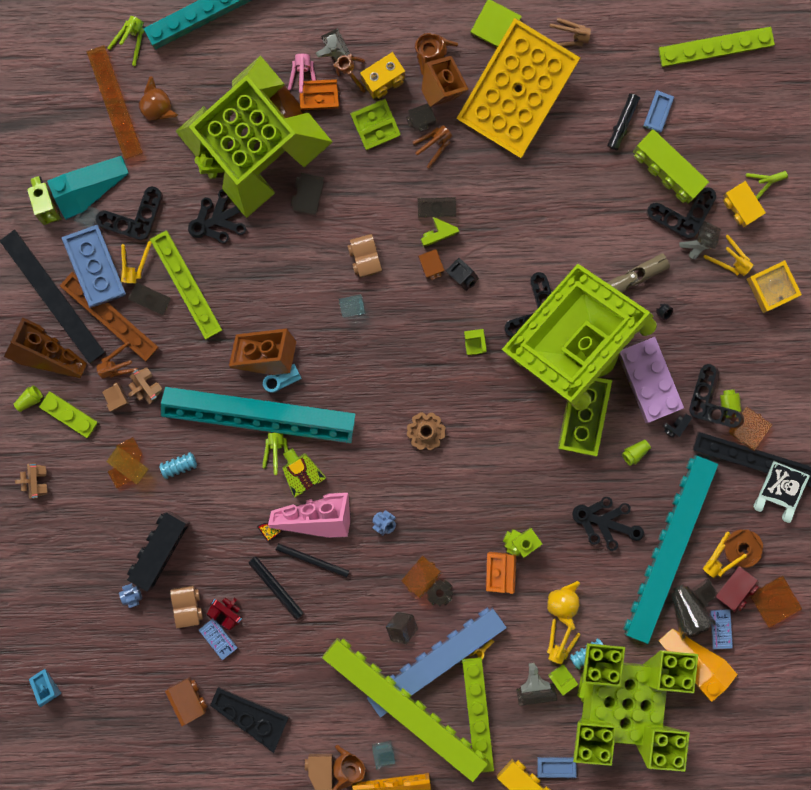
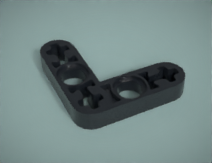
M148 187L142 197L135 220L103 210L97 213L96 223L103 229L137 240H146L150 235L158 212L162 193L157 187ZM153 191H156L155 193L158 195V197L153 198L152 204L155 205V207L153 208L152 206L145 204V202L147 201L148 203H150L151 197L148 196V194L153 193ZM146 208L152 210V216L148 219L142 217V211ZM107 215L108 219L114 221V228H111L113 224L105 222L103 225L100 218ZM141 219L142 221L149 223V225L147 226L146 224H144L143 230L146 231V233L141 234V236L139 237V234L136 232V230L141 229L142 223L139 222V220ZM122 220L128 223V228L124 231L118 229V223Z
M710 187L703 188L697 195L686 217L660 203L650 204L646 213L652 221L684 238L691 239L698 233L715 202L716 192ZM710 192L712 199H708L704 205L697 204L698 201L700 203L703 202V193ZM655 207H658L659 213L664 214L665 211L668 213L665 215L663 221H661L660 219L662 218V216H660L659 214L653 216L651 208L654 209ZM695 208L702 209L703 216L701 218L694 217L693 210ZM671 215L677 218L678 222L675 226H670L667 223V218ZM683 220L684 223L682 225L685 227L693 226L692 230L694 233L686 234V229L681 227L679 231L677 227H679Z
M541 272L533 274L530 279L537 309L541 305L539 296L542 294L549 296L552 293L546 275ZM536 276L544 279L541 285L542 289L546 287L547 291L536 293V290H539V285L534 284ZM533 313L509 320L504 326L506 335L509 337L515 335L512 331H508L510 323L517 326L520 325L519 320H523L522 324L524 325Z
M711 364L704 365L700 370L689 407L690 414L700 420L730 428H740L744 423L742 413L711 404L719 378V370ZM711 369V371L714 373L713 376L710 375L708 378V375H706V371H710ZM703 380H708L711 382V385L704 383ZM702 387H708L709 393L705 397L700 395ZM698 398H699V399H701V400H703V401H706V402L703 403V402H699V401H697V400H698ZM696 408H702V412L698 413L695 411ZM719 409L721 417L714 420L712 413L714 410ZM726 415L730 417H735L736 415L739 420L733 424V421L726 419Z

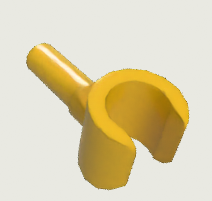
M490 639L483 647L476 649L469 656H473L476 653L478 658L481 657L483 659L484 652L494 641Z

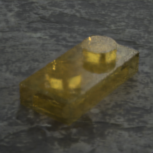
M119 446L116 447L106 461L136 484H139L149 470L148 467Z

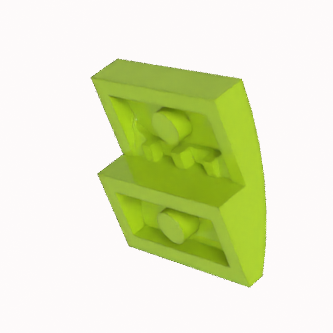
M386 99L350 113L365 150L401 135Z

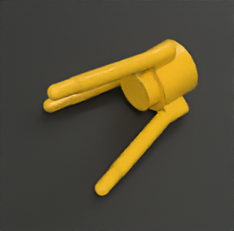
M726 235L727 240L740 255L739 257L729 247H726L730 255L736 259L733 264L735 268L704 255L705 259L732 271L737 276L739 273L745 276L754 265L729 235Z
M151 241L147 243L137 272L135 267H126L125 245H121V282L136 283V279H141V272L152 244Z
M728 531L703 567V570L713 578L717 575L721 577L726 571L747 557V554H743L721 569L723 564L717 559L725 548L724 543L730 534Z
M556 619L552 620L550 642L547 653L550 654L549 660L559 664H563L564 659L567 660L570 651L580 637V633H577L567 650L564 648L573 627L572 623L569 625L561 645H555L553 648Z

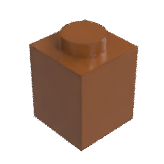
M436 249L418 256L426 279L431 278V280L442 277L441 273H444V268Z

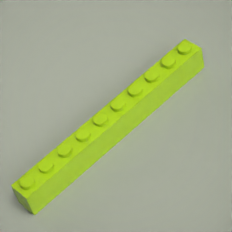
M337 638L323 654L322 658L469 780L474 782L488 765L485 760L486 755L478 749L474 751L470 747L472 744L464 737L461 739L455 735L457 732L451 726L447 725L445 727L440 723L442 719L435 713L429 714L425 710L427 707L422 702L412 700L410 698L412 695L406 689L402 688L400 690L395 686L397 682L390 676H383L380 673L382 670L374 663L370 665L366 662V656L360 651L355 653L350 648L352 645L344 638L342 640Z

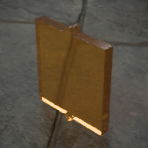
M746 406L742 412L744 416L743 425L740 428H731L728 433L739 440L740 444L743 443L754 451L772 424L761 417V414L755 413Z
M422 555L401 582L408 587V591L413 592L421 599L442 572L435 567L434 562H430Z

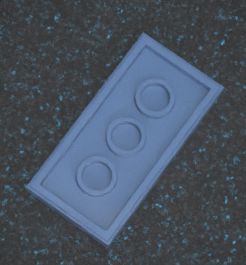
M98 225L61 237L89 308L126 295Z

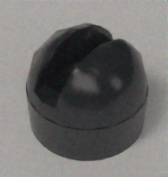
M663 303L660 304L661 307L659 309H656V313L662 320H667L672 315L673 308Z

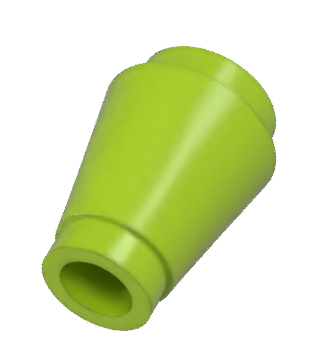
M36 386L27 387L16 402L13 403L14 407L19 412H22L39 403L43 395Z
M644 439L624 449L622 457L628 465H636L648 450L651 449V446Z

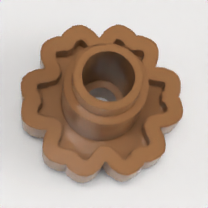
M420 412L412 417L413 423L407 425V436L412 438L411 444L419 450H423L425 447L428 450H433L440 445L439 439L445 437V426L440 424V417L434 413H429L426 416L423 412ZM423 428H428L430 433L424 435L422 433Z

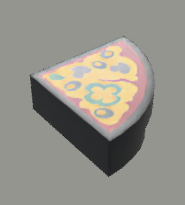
M268 523L257 526L267 542L284 531L269 528Z

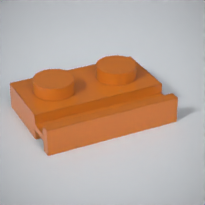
M337 79L303 81V93H299L300 110L338 108Z
M488 552L486 591L513 594L515 592L516 555Z

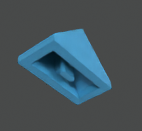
M46 669L29 679L39 707H42L61 694Z

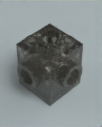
M440 578L437 581L433 579L426 586L428 588L426 591L428 596L426 598L433 606L436 604L439 607L442 604L446 606L453 599L451 596L453 594L451 590L453 586L446 579L443 581ZM439 589L444 592L441 597L436 595V591Z

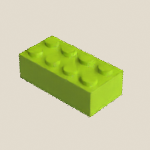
M654 129L633 150L635 159L640 163L644 162L649 167L648 171L655 177L658 175L663 180L662 184L669 190L672 188L677 193L675 196L683 203L686 202L688 204L709 183L703 175Z
M597 378L590 385L586 392L591 396V403L584 410L575 409L567 400L558 449L591 456L598 455L612 380Z

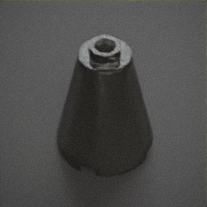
M680 585L673 589L674 592L671 594L682 641L686 639L685 636L687 635L690 639L708 631V627L711 624L713 627L717 626L714 618L689 586L684 587V585Z

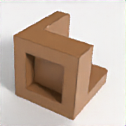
M120 383L113 384L114 386L102 392L110 412L130 404Z

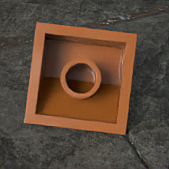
M452 56L424 64L421 90L430 107L455 100L469 90Z
M191 677L165 690L181 726L207 712V703L204 697L200 698L197 692L199 686L195 679L192 680Z

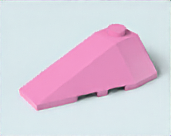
M332 493L323 495V499L312 501V499L306 500V504L295 506L293 504L273 510L270 514L268 526L274 529L329 538L348 537L350 527L348 493Z

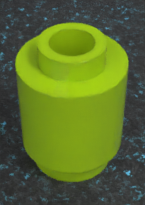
M735 389L723 391L724 394L720 395L721 407L740 412L739 393H735Z

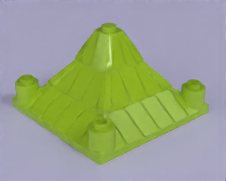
M577 264L502 350L519 366L526 368L568 400L575 409L584 410L591 403V396L586 392L590 385L598 377L607 375L613 370L619 353L636 333L639 332L642 336L651 335L656 330L657 324L653 319L654 316L648 310L580 264Z

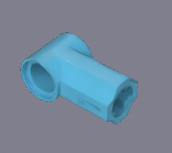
M292 364L291 372L288 374L268 375L265 377L263 387L268 392L274 393L302 378L295 364ZM276 379V388L269 389L267 387L268 380Z

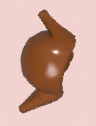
M432 33L421 35L415 42L421 74L423 75L425 63L444 58L447 53V46L457 47L458 43Z
M149 77L144 90V96L139 102L141 113L147 120L177 117L178 114L171 110V101L168 95L162 89L156 88L153 77Z
M336 745L335 748L341 756L334 762L333 774L339 782L332 790H341L360 783L365 777L366 769L364 763L356 755Z

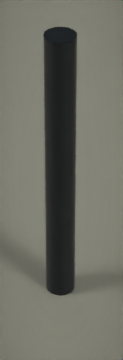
M277 544L276 551L347 578L349 570L282 544Z

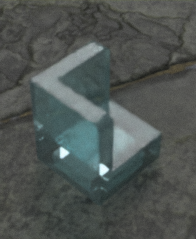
M361 294L339 299L343 318L365 315Z
M391 741L372 744L376 770L382 766L395 764Z

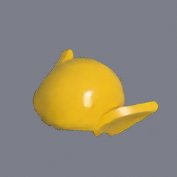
M579 581L552 591L547 601L549 613L557 616L568 627L572 623V630L575 629L572 617L577 614L579 609V597L575 593L580 585Z

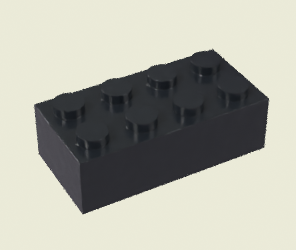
M171 511L161 513L156 521L158 527L150 532L146 539L148 541L147 546L142 547L137 555L139 559L137 564H132L127 573L129 575L127 581L147 592L155 586L190 524L189 521Z

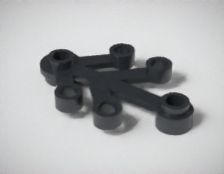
M223 189L218 192L219 198L213 215L205 220L208 209L213 206V202L208 197L201 200V209L197 219L192 220L188 225V232L192 237L201 238L206 235L217 239L222 244L227 243L229 235L226 232L219 233L209 229L213 225L233 230L238 235L246 233L244 224H236L226 220L241 211L237 206H234L222 212L225 202L229 199L228 195L226 198L220 197L221 193L225 192ZM205 200L210 201V205L208 207H205L203 205ZM197 225L201 226L200 232H195L194 230ZM239 226L244 227V231L241 233L237 231ZM222 234L227 236L225 241L220 240Z
M603 497L601 501L589 507L586 505L576 506L573 509L572 517L577 523L583 524L588 535V541L593 545L599 543L600 536L594 533L590 521L598 524L606 541V547L610 551H615L618 548V542L613 539L608 528L626 533L634 541H639L644 536V530L640 526L634 525L629 527L611 520L621 514L626 515L631 511V507L627 503H622L618 508L601 516L592 513L603 507L610 508L613 503L610 497ZM604 499H609L610 504L608 506H604ZM623 505L628 507L627 512H622L621 507ZM582 510L586 513L584 518L579 517V512ZM634 530L640 531L638 537L633 535ZM592 535L597 536L596 542H591L590 538ZM611 541L615 542L616 544L615 548L613 549L609 548V543Z

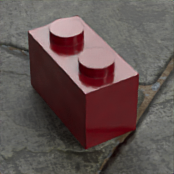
M739 566L716 595V598L733 612L742 611L747 604L745 600L749 595L753 596L759 589V586H757L759 582Z

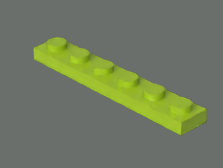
M765 27L659 47L658 52L661 67L769 48L775 44L772 28Z
M166 230L151 238L150 241L204 338L207 340L223 331L168 231Z
M482 658L462 659L472 749L474 751L478 749L486 755L485 760L488 765L481 773L494 771Z

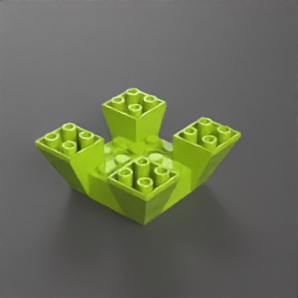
M261 55L232 80V88L208 110L203 106L175 131L195 156H201L203 151H209L225 170L222 189L246 218L275 194L274 190L260 173L286 151L299 164L306 167L333 143L309 113L285 118L272 103L270 98L285 84ZM236 113L235 120L230 121L231 115ZM259 115H262V121L260 123H257V117ZM248 128V133L242 136L243 129ZM233 140L232 148L228 149V143ZM260 142V148L254 151L255 144Z
M587 643L582 683H586L582 718L577 724L573 762L612 766L614 743L636 744L648 769L685 772L690 732L663 726L667 691L694 693L698 654L660 650L644 664L624 663L625 647ZM629 680L628 686L625 687V682ZM608 697L609 703L604 705V701ZM626 699V705L623 706V701ZM644 701L645 704H644V706L641 708V703ZM624 718V724L620 726V722Z

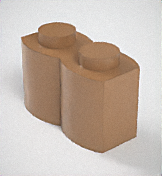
M372 234L351 239V245L347 246L350 257L354 256L356 263L352 264L355 275L359 274L360 278L382 273Z
M194 585L171 589L176 628L199 625L200 620H203L202 608L198 609L197 601H200L199 590H195Z

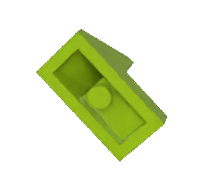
M433 217L437 232L434 233V230L423 234L424 237L421 238L423 248L459 234V229Z

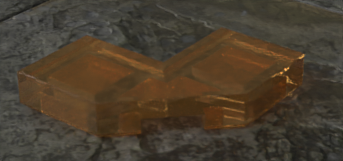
M134 437L116 445L125 462L108 471L116 489L135 479L142 458V452Z

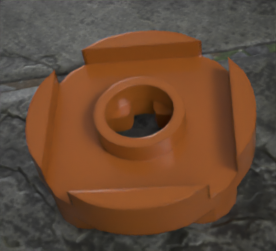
M739 529L728 535L724 543V553L730 563L743 554H747V557L735 566L748 568L759 562L763 543L755 532ZM741 543L748 545L747 553L739 552V545Z

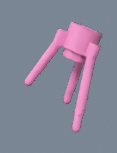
M309 54L295 55V61H292V71L288 85L289 91L292 89L296 69L299 72V93H303L304 72H307L308 68L312 81L316 80L313 68L314 62L310 61Z

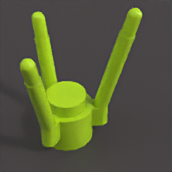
M130 16L107 49L111 50L122 35L123 37L119 42L120 45H123L129 34L136 36L138 33L132 66H136L142 35L145 31L142 28L144 22L137 17Z
M268 433V439H266L262 467L266 468L269 449H273L274 475L278 474L277 449H282L283 445L284 452L288 451L287 438H283L282 433Z

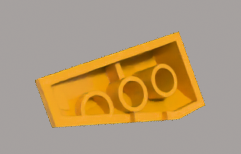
M673 628L658 640L666 651L698 654L695 684L711 702L722 694L738 675L725 659Z
M429 773L362 781L353 784L352 788L353 790H431Z

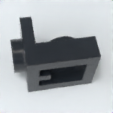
M460 258L446 270L465 291L472 288L479 279L476 273Z
M687 413L683 417L679 415L674 422L675 428L664 423L662 426L665 428L664 432L672 438L674 436L680 437L692 420V417Z

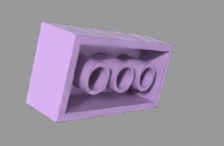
M655 337L625 348L619 353L618 357L645 423L684 408Z

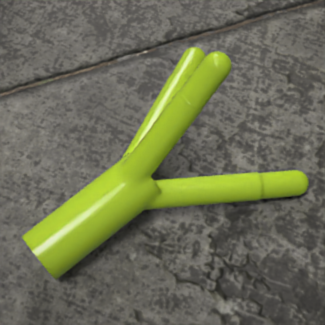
M786 171L771 176L746 173V177L762 179L759 180L760 184L768 182L756 195V198L759 199L772 183L788 178V174Z

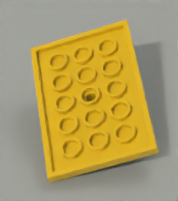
M514 18L456 119L522 158L581 57ZM518 85L522 86L521 92L518 90Z

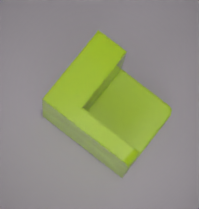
M484 329L464 331L467 355L487 352Z
M564 664L548 674L562 695H565L578 685Z

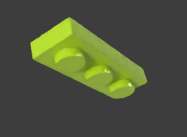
M51 391L48 392L39 408L86 438L90 437L99 423Z

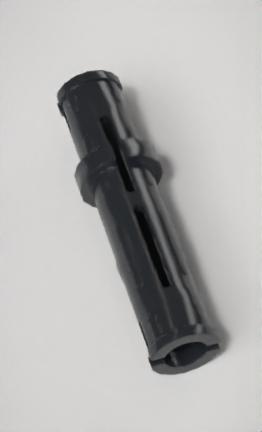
M629 93L616 126H613V133L607 147L616 151L619 150L623 137L627 135L628 125L640 100L639 96Z

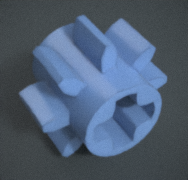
M386 510L383 513L378 512L373 517L374 526L372 528L382 536L385 533L389 534L396 527L394 522L396 517Z
M132 583L123 586V591L119 592L122 604L124 606L128 604L129 608L139 605L138 601L142 600L140 588L138 586L133 587Z

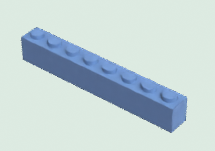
M487 607L478 613L480 617L474 621L472 618L463 624V629L452 631L447 635L448 639L443 643L441 641L437 642L431 647L432 651L427 654L425 652L421 653L415 658L417 660L412 665L406 664L400 669L401 673L397 676L392 674L390 677L397 682L395 686L400 690L404 688L413 695L507 627L493 607L491 609ZM367 696L368 701L380 718L388 713Z

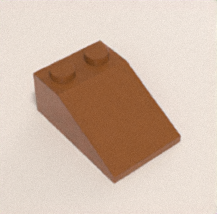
M288 329L236 334L229 367L269 375L288 374L291 372L297 341Z

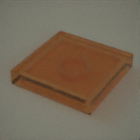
M783 575L760 587L753 596L749 595L768 628L802 609Z

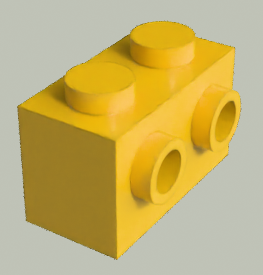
M746 181L723 195L725 198L723 199L724 204L728 209H732L735 214L733 216L738 225H742L743 228L766 213Z

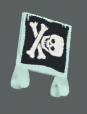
M773 461L760 494L754 503L755 510L761 512L766 500L786 507L782 519L784 522L790 523L810 475Z

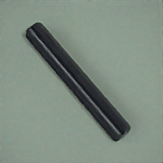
M253 557L248 562L249 565L296 620L304 614L303 611L258 557Z

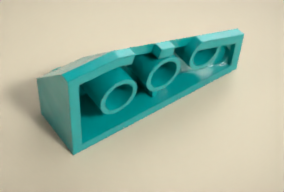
M118 156L62 174L47 182L63 217L67 220L84 213L96 200L98 201L105 192L113 188L129 172L123 157Z

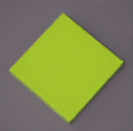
M487 0L470 33L498 47L514 18L520 21L522 16L492 0Z

